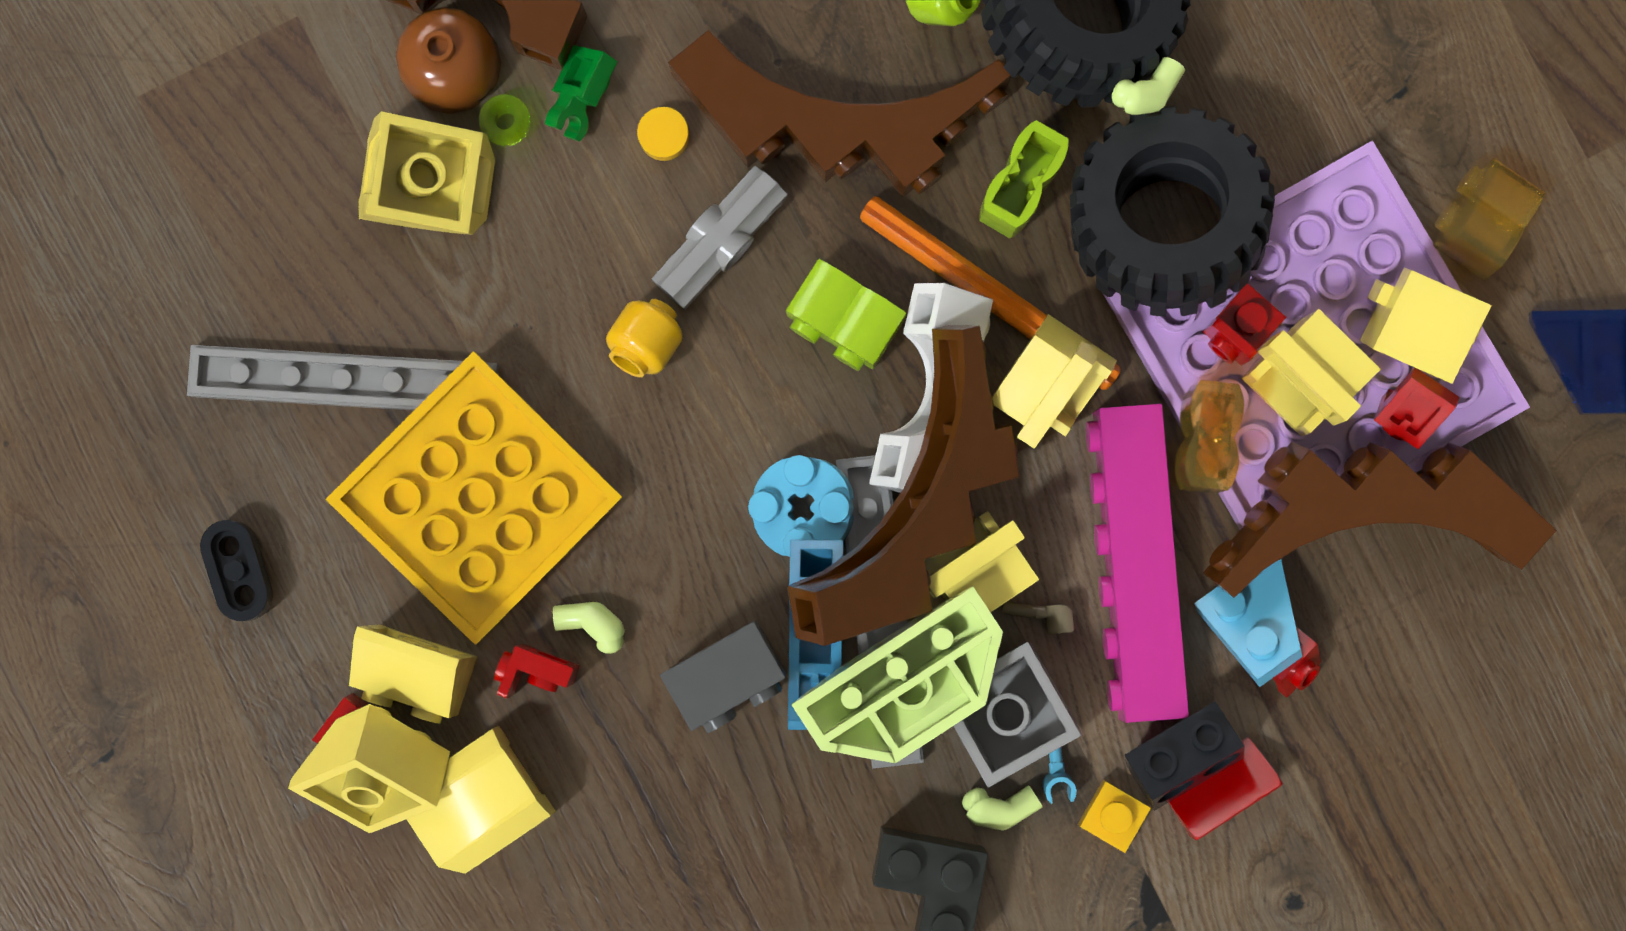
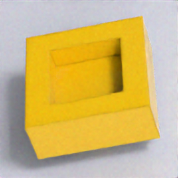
M1103 780L1077 825L1126 853L1151 808Z

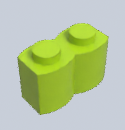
M1037 120L1029 124L1015 141L1006 167L991 182L980 208L979 221L1010 239L1019 234L1028 224L1036 210L1042 191L1050 185L1059 171L1067 154L1068 138Z
M821 259L817 260L786 309L787 316L793 320L789 327L791 330L816 344L819 337L837 347L833 355L857 371L860 370L863 364L871 369L875 368L906 319V312Z

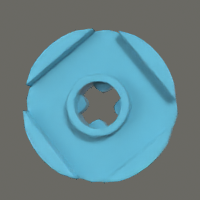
M797 455L776 462L762 474L755 486L754 494L749 500L748 509L749 514L753 518L754 527L763 542L776 553L790 557V540L844 541L853 525L854 516L852 514L854 506L852 499H854V494L849 480L835 465L826 460ZM811 495L814 499L810 506L811 511L814 513L813 517L810 520L802 516L795 519L792 514L794 509L793 499L796 496L805 498Z

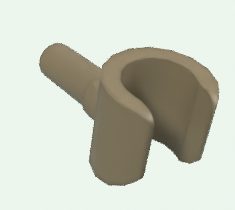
M1009 601L1003 604L1002 614L1034 619L1046 618L1047 634L1071 633L1075 630L1074 612L1067 605L1034 606Z

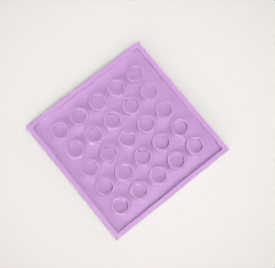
M1373 140L1275 195L1272 225L1264 258L1258 270L1250 272L1248 282L1250 286L1286 316V319L1262 346L1272 336L1283 330L1287 333L1300 319L1320 309L1381 369L1353 397L1361 407L1346 422L1333 426L1328 420L1324 419L1310 434L1300 436L1242 379L1262 358L1259 353L1251 361L1241 366L1236 361L1232 364L1225 362L1210 349L1208 342L1211 339L1203 333V330L1236 295L1237 292H1233L1230 288L1227 289L1226 302L1214 308L1208 307L1206 302L1198 304L1197 314L1187 316L1180 315V308L1166 309V317L1151 316L1149 306L1139 304L1138 309L1133 311L1121 306V295L1115 292L1112 297L1104 295L1239 530L1245 525L1244 519L1250 509L1258 502L1267 500L1272 495L1257 482L1265 473L1264 466L1274 452L1282 447H1287L1291 442L1310 449L1339 476L1344 472V464L1356 450L1366 447L1370 442L1394 452L1416 473L1422 469L1424 461L1432 452L1444 447L1448 442L1461 447L1530 408L1482 327L1453 384L1420 370L1458 395L1459 401L1455 410L1419 449H1416L1404 440H1397L1391 437L1380 424L1374 421L1382 396L1388 389L1394 391L1414 368L1376 351L1360 341L1378 304L1367 298L1375 280H1380L1395 287L1403 269L1407 268L1460 292L1462 291Z

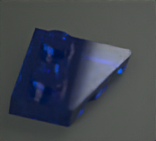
M1626 309L1530 312L1529 323L1579 414H1626Z

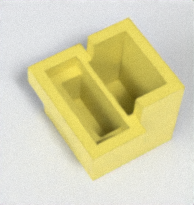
M1404 268L1395 287L1380 280H1375L1367 298L1378 304L1360 341L1376 351L1453 384L1492 305L1413 270Z
M1317 309L1300 319L1287 333L1283 330L1272 336L1258 350L1262 358L1242 379L1300 436L1310 434L1324 419L1328 420L1333 426L1346 422L1361 407L1353 397L1381 369L1320 309Z
M1048 314L992 397L994 406L1023 425L1017 438L1035 449L1049 427H1052L1066 437L1078 415L1103 380L1107 379L1111 374L1117 360Z
M987 511L975 519L976 544L925 559L926 570L931 579L930 593L933 598L942 595L946 601L973 586L991 613L1039 580L1016 546L1025 537L1015 522L1010 521L999 528L991 514Z

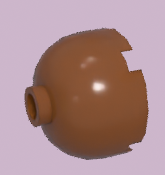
M441 7L424 11L408 23L398 40L396 61L400 79L413 98L432 111L454 114L471 110L480 104L479 100L485 97L489 90L492 91L498 82L501 60L497 43L482 22L463 10Z

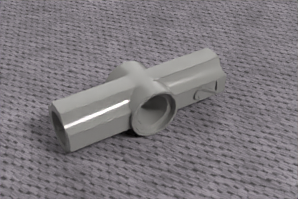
M754 166L719 205L713 204L696 220L686 234L687 240L656 272L652 281L676 304L686 310L721 270L726 272L743 256L754 241L753 235L783 205V202L788 198L787 193L766 172Z

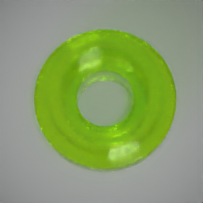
M501 94L490 98L483 105L479 114L481 131L487 134L489 141L496 145H514L520 142L530 129L531 117L526 105L519 98L512 95ZM508 113L514 116V123L510 128L500 129L497 127V120L501 115Z

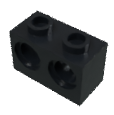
M1215 701L1126 753L1124 756L1127 768L1155 811L1244 758L1245 746Z

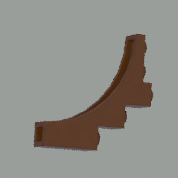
M709 30L668 62L674 79L747 167H750L757 160L761 164H765L773 159L785 147L782 140L788 137L826 183L834 175H837L839 179H843L852 173L863 162L864 159L860 154L865 151L902 197L913 189L918 194L923 193L942 176L938 169L943 165L945 154L937 144L941 141L945 147L950 145L969 128L965 123L967 119L979 110L986 115L1000 105L1008 96L1004 89L1008 87L1011 75L1004 69V64L997 59L966 81L929 96L889 104H846L807 96L770 81L737 59Z
M947 325L932 329L934 355L932 402L920 453L903 490L882 521L860 544L825 570L787 586L797 639L826 646L931 612V589L929 588L931 579L926 570L925 559L976 544L974 531L975 513L970 503L969 491L1019 477L1017 465L1018 449L1013 437L1012 426L994 424L992 413L994 403L989 391L985 364L986 348L981 337L980 326Z
M1291 442L1287 447L1278 449L1270 456L1264 466L1265 473L1257 481L1272 495L1267 500L1258 502L1250 509L1244 519L1245 525L1232 540L1223 542L1215 549L1209 559L1210 565L1203 574L1219 588L1235 598L1264 569L1298 547L1337 531L1377 523L1422 524L1455 531L1469 537L1496 558L1522 570L1557 530L1471 450L1449 442L1426 458L1422 466L1423 471L1419 475L1394 452L1370 442L1366 447L1356 450L1347 459L1341 476L1335 473L1310 449Z

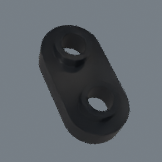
M232 520L215 522L204 532L200 542V551L217 606L226 617L235 621L258 619L270 608L273 590L257 538L252 529L242 522ZM231 537H235L239 542V550L233 556L228 555L225 551V543ZM247 585L255 593L254 600L249 605L244 604L240 599V592Z

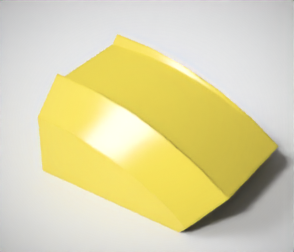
M381 111L373 119L367 141L361 193L358 201L359 219L432 231L473 235L487 220L495 166V157L487 134Z
M500 726L492 728L450 757L437 807L407 819L439 868L466 874L556 812L546 795L540 793L510 748V741Z

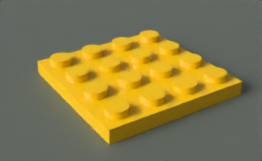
M473 351L325 500L476 645L622 496Z

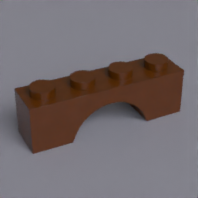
M445 0L386 1L422 14L424 11L432 10ZM492 0L508 13L510 40L518 54L562 70L573 45H576L587 19L582 2L578 0Z

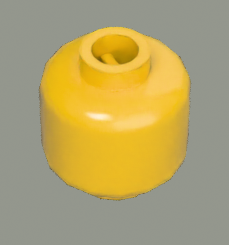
M651 299L649 303L640 300L629 302L606 336L607 345L611 350L609 353L611 361L621 370L635 377L642 378L645 374L660 373L683 339L682 330L675 321L677 317L676 312L668 304L658 299Z

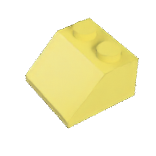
M383 625L357 626L353 640L349 686L363 690L361 699L384 707H392L393 701L413 706L412 716L440 724L442 717L451 718L459 714L477 656Z
M368 704L335 720L291 778L288 789L362 830L373 833L437 807L450 751L433 742L426 733L413 730L393 718L387 710Z

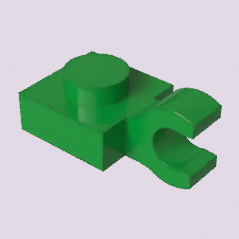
M573 45L552 89L559 97L556 103L549 109L545 125L561 130L566 119L569 118V125L565 130L564 137L580 142L585 137L589 126L586 106H597L601 96L609 86L610 77L618 61L603 51Z

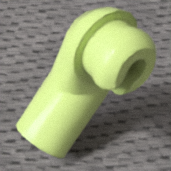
M1164 57L1150 80L1137 81L1136 83L1130 79L1119 81L1113 89L1112 101L1117 107L1125 108L1127 114L1155 113L1166 105L1183 76L1185 68L1176 60Z
M586 602L553 606L555 631L583 628L597 641V649L601 652L611 654L622 648L624 644L623 635L625 633L622 621L599 602Z
M1029 785L1005 801L989 797L983 788H974L968 791L962 800L964 809L968 811L966 814L967 818L973 824L1001 831L1010 829L1043 807Z

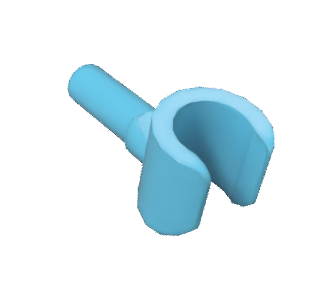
M1060 747L1049 753L1050 772L1044 777L1042 783L1044 794L1051 804H1053L1051 788L1058 782L1068 784L1067 794L1070 802L1074 801L1077 792L1072 778L1065 772L1062 748Z

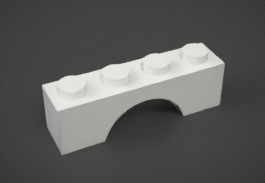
M946 283L914 284L903 334L916 346L923 359L926 372L925 394L917 413L906 425L895 431L880 434L870 485L901 493L920 453L932 402L934 381L932 329L947 325L980 326L981 337L984 342L990 327L989 316L993 299Z

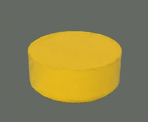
M657 107L651 109L641 118L638 124L637 136L644 152L653 159L659 161L675 159L684 152L688 145L689 130L684 117L672 108Z

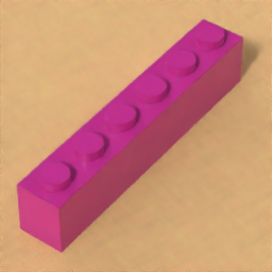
M1162 404L1099 408L1093 412V421L1086 422L1085 432L1088 452H1096L1098 473L1090 474V493L1092 503H1100L1102 524L1094 526V542L1097 556L1105 555L1106 576H1099L1098 589L1101 607H1109L1111 628H1103L1105 658L1113 659L1115 680L1107 681L1110 711H1118V720L1125 723L1188 718Z

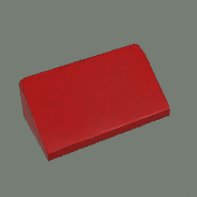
M1249 737L1242 740L1245 746L1244 758L1168 803L1188 835L1194 840L1201 839L1283 785L1278 774Z

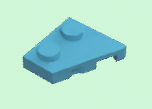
M1281 559L1264 569L1235 598L1221 588L1216 587L1194 603L1197 613L1259 687L1302 658Z

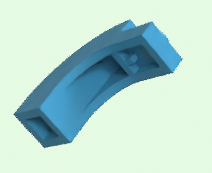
M790 540L789 585L817 574L843 557V540ZM790 599L788 730H807L791 704L841 667L842 641L823 646L797 639Z

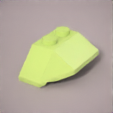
M971 586L933 607L931 612L916 617L853 658L791 705L820 750L897 763L986 705L1003 631L975 588Z

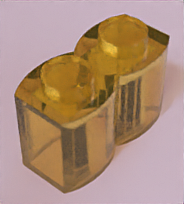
M1495 158L1482 169L1474 165L1467 172L1456 188V191L1462 194L1458 203L1452 201L1434 225L1435 228L1440 230V233L1433 246L1483 281L1488 279L1506 262L1519 242L1524 228L1537 211L1545 195L1544 191Z
M1200 380L1187 390L1180 410V423L1185 439L1178 449L1175 460V476L1180 490L1217 494L1229 490L1232 486L1239 466V453L1234 436L1240 428L1244 414V398L1239 384Z

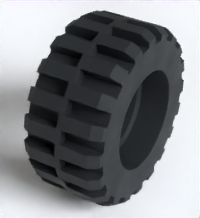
M982 0L986 6L982 10L981 16L984 29L986 31L993 30L988 43L994 55L999 56L1003 54L1007 60L1004 69L1013 78L1020 75L1028 81L1029 84L1026 89L1038 96L1043 91L1053 95L1051 101L1068 106L1073 99H1078V105L1081 107H1097L1103 99L1107 103H1113L1112 92L1119 81L1130 79L1136 83L1137 81L1148 80L1153 75L1162 58L1168 57L1178 45L1177 40L1185 32L1189 20L1185 11L1191 6V0H1114L1120 12L1122 32L1111 34L1095 33L1075 25L1060 12L1053 0Z
M1176 106L1163 107L1160 110V114L1148 116V114L1130 115L1128 125L1123 127L1120 122H1115L1103 131V144L1099 141H1093L1083 153L1084 164L1076 167L1072 179L1073 193L1070 194L1074 251L1079 252V264L1086 276L1094 277L1096 275V288L1105 296L1112 297L1115 292L1121 295V306L1133 311L1138 309L1139 304L1149 306L1151 316L1166 317V309L1180 308L1181 316L1197 314L1198 304L1206 302L1208 307L1214 308L1226 302L1227 289L1230 288L1233 292H1239L1249 282L1250 272L1258 270L1264 258L1273 219L1275 191L1274 185L1269 182L1271 171L1264 157H1255L1257 145L1247 134L1243 133L1237 138L1234 135L1235 124L1223 117H1219L1215 123L1206 119L1207 111L1191 108L1190 114L1176 113ZM1161 181H1179L1196 186L1207 193L1220 209L1221 219L1210 232L1194 241L1174 245L1160 244L1147 240L1130 229L1121 217V207L1131 195L1147 185Z

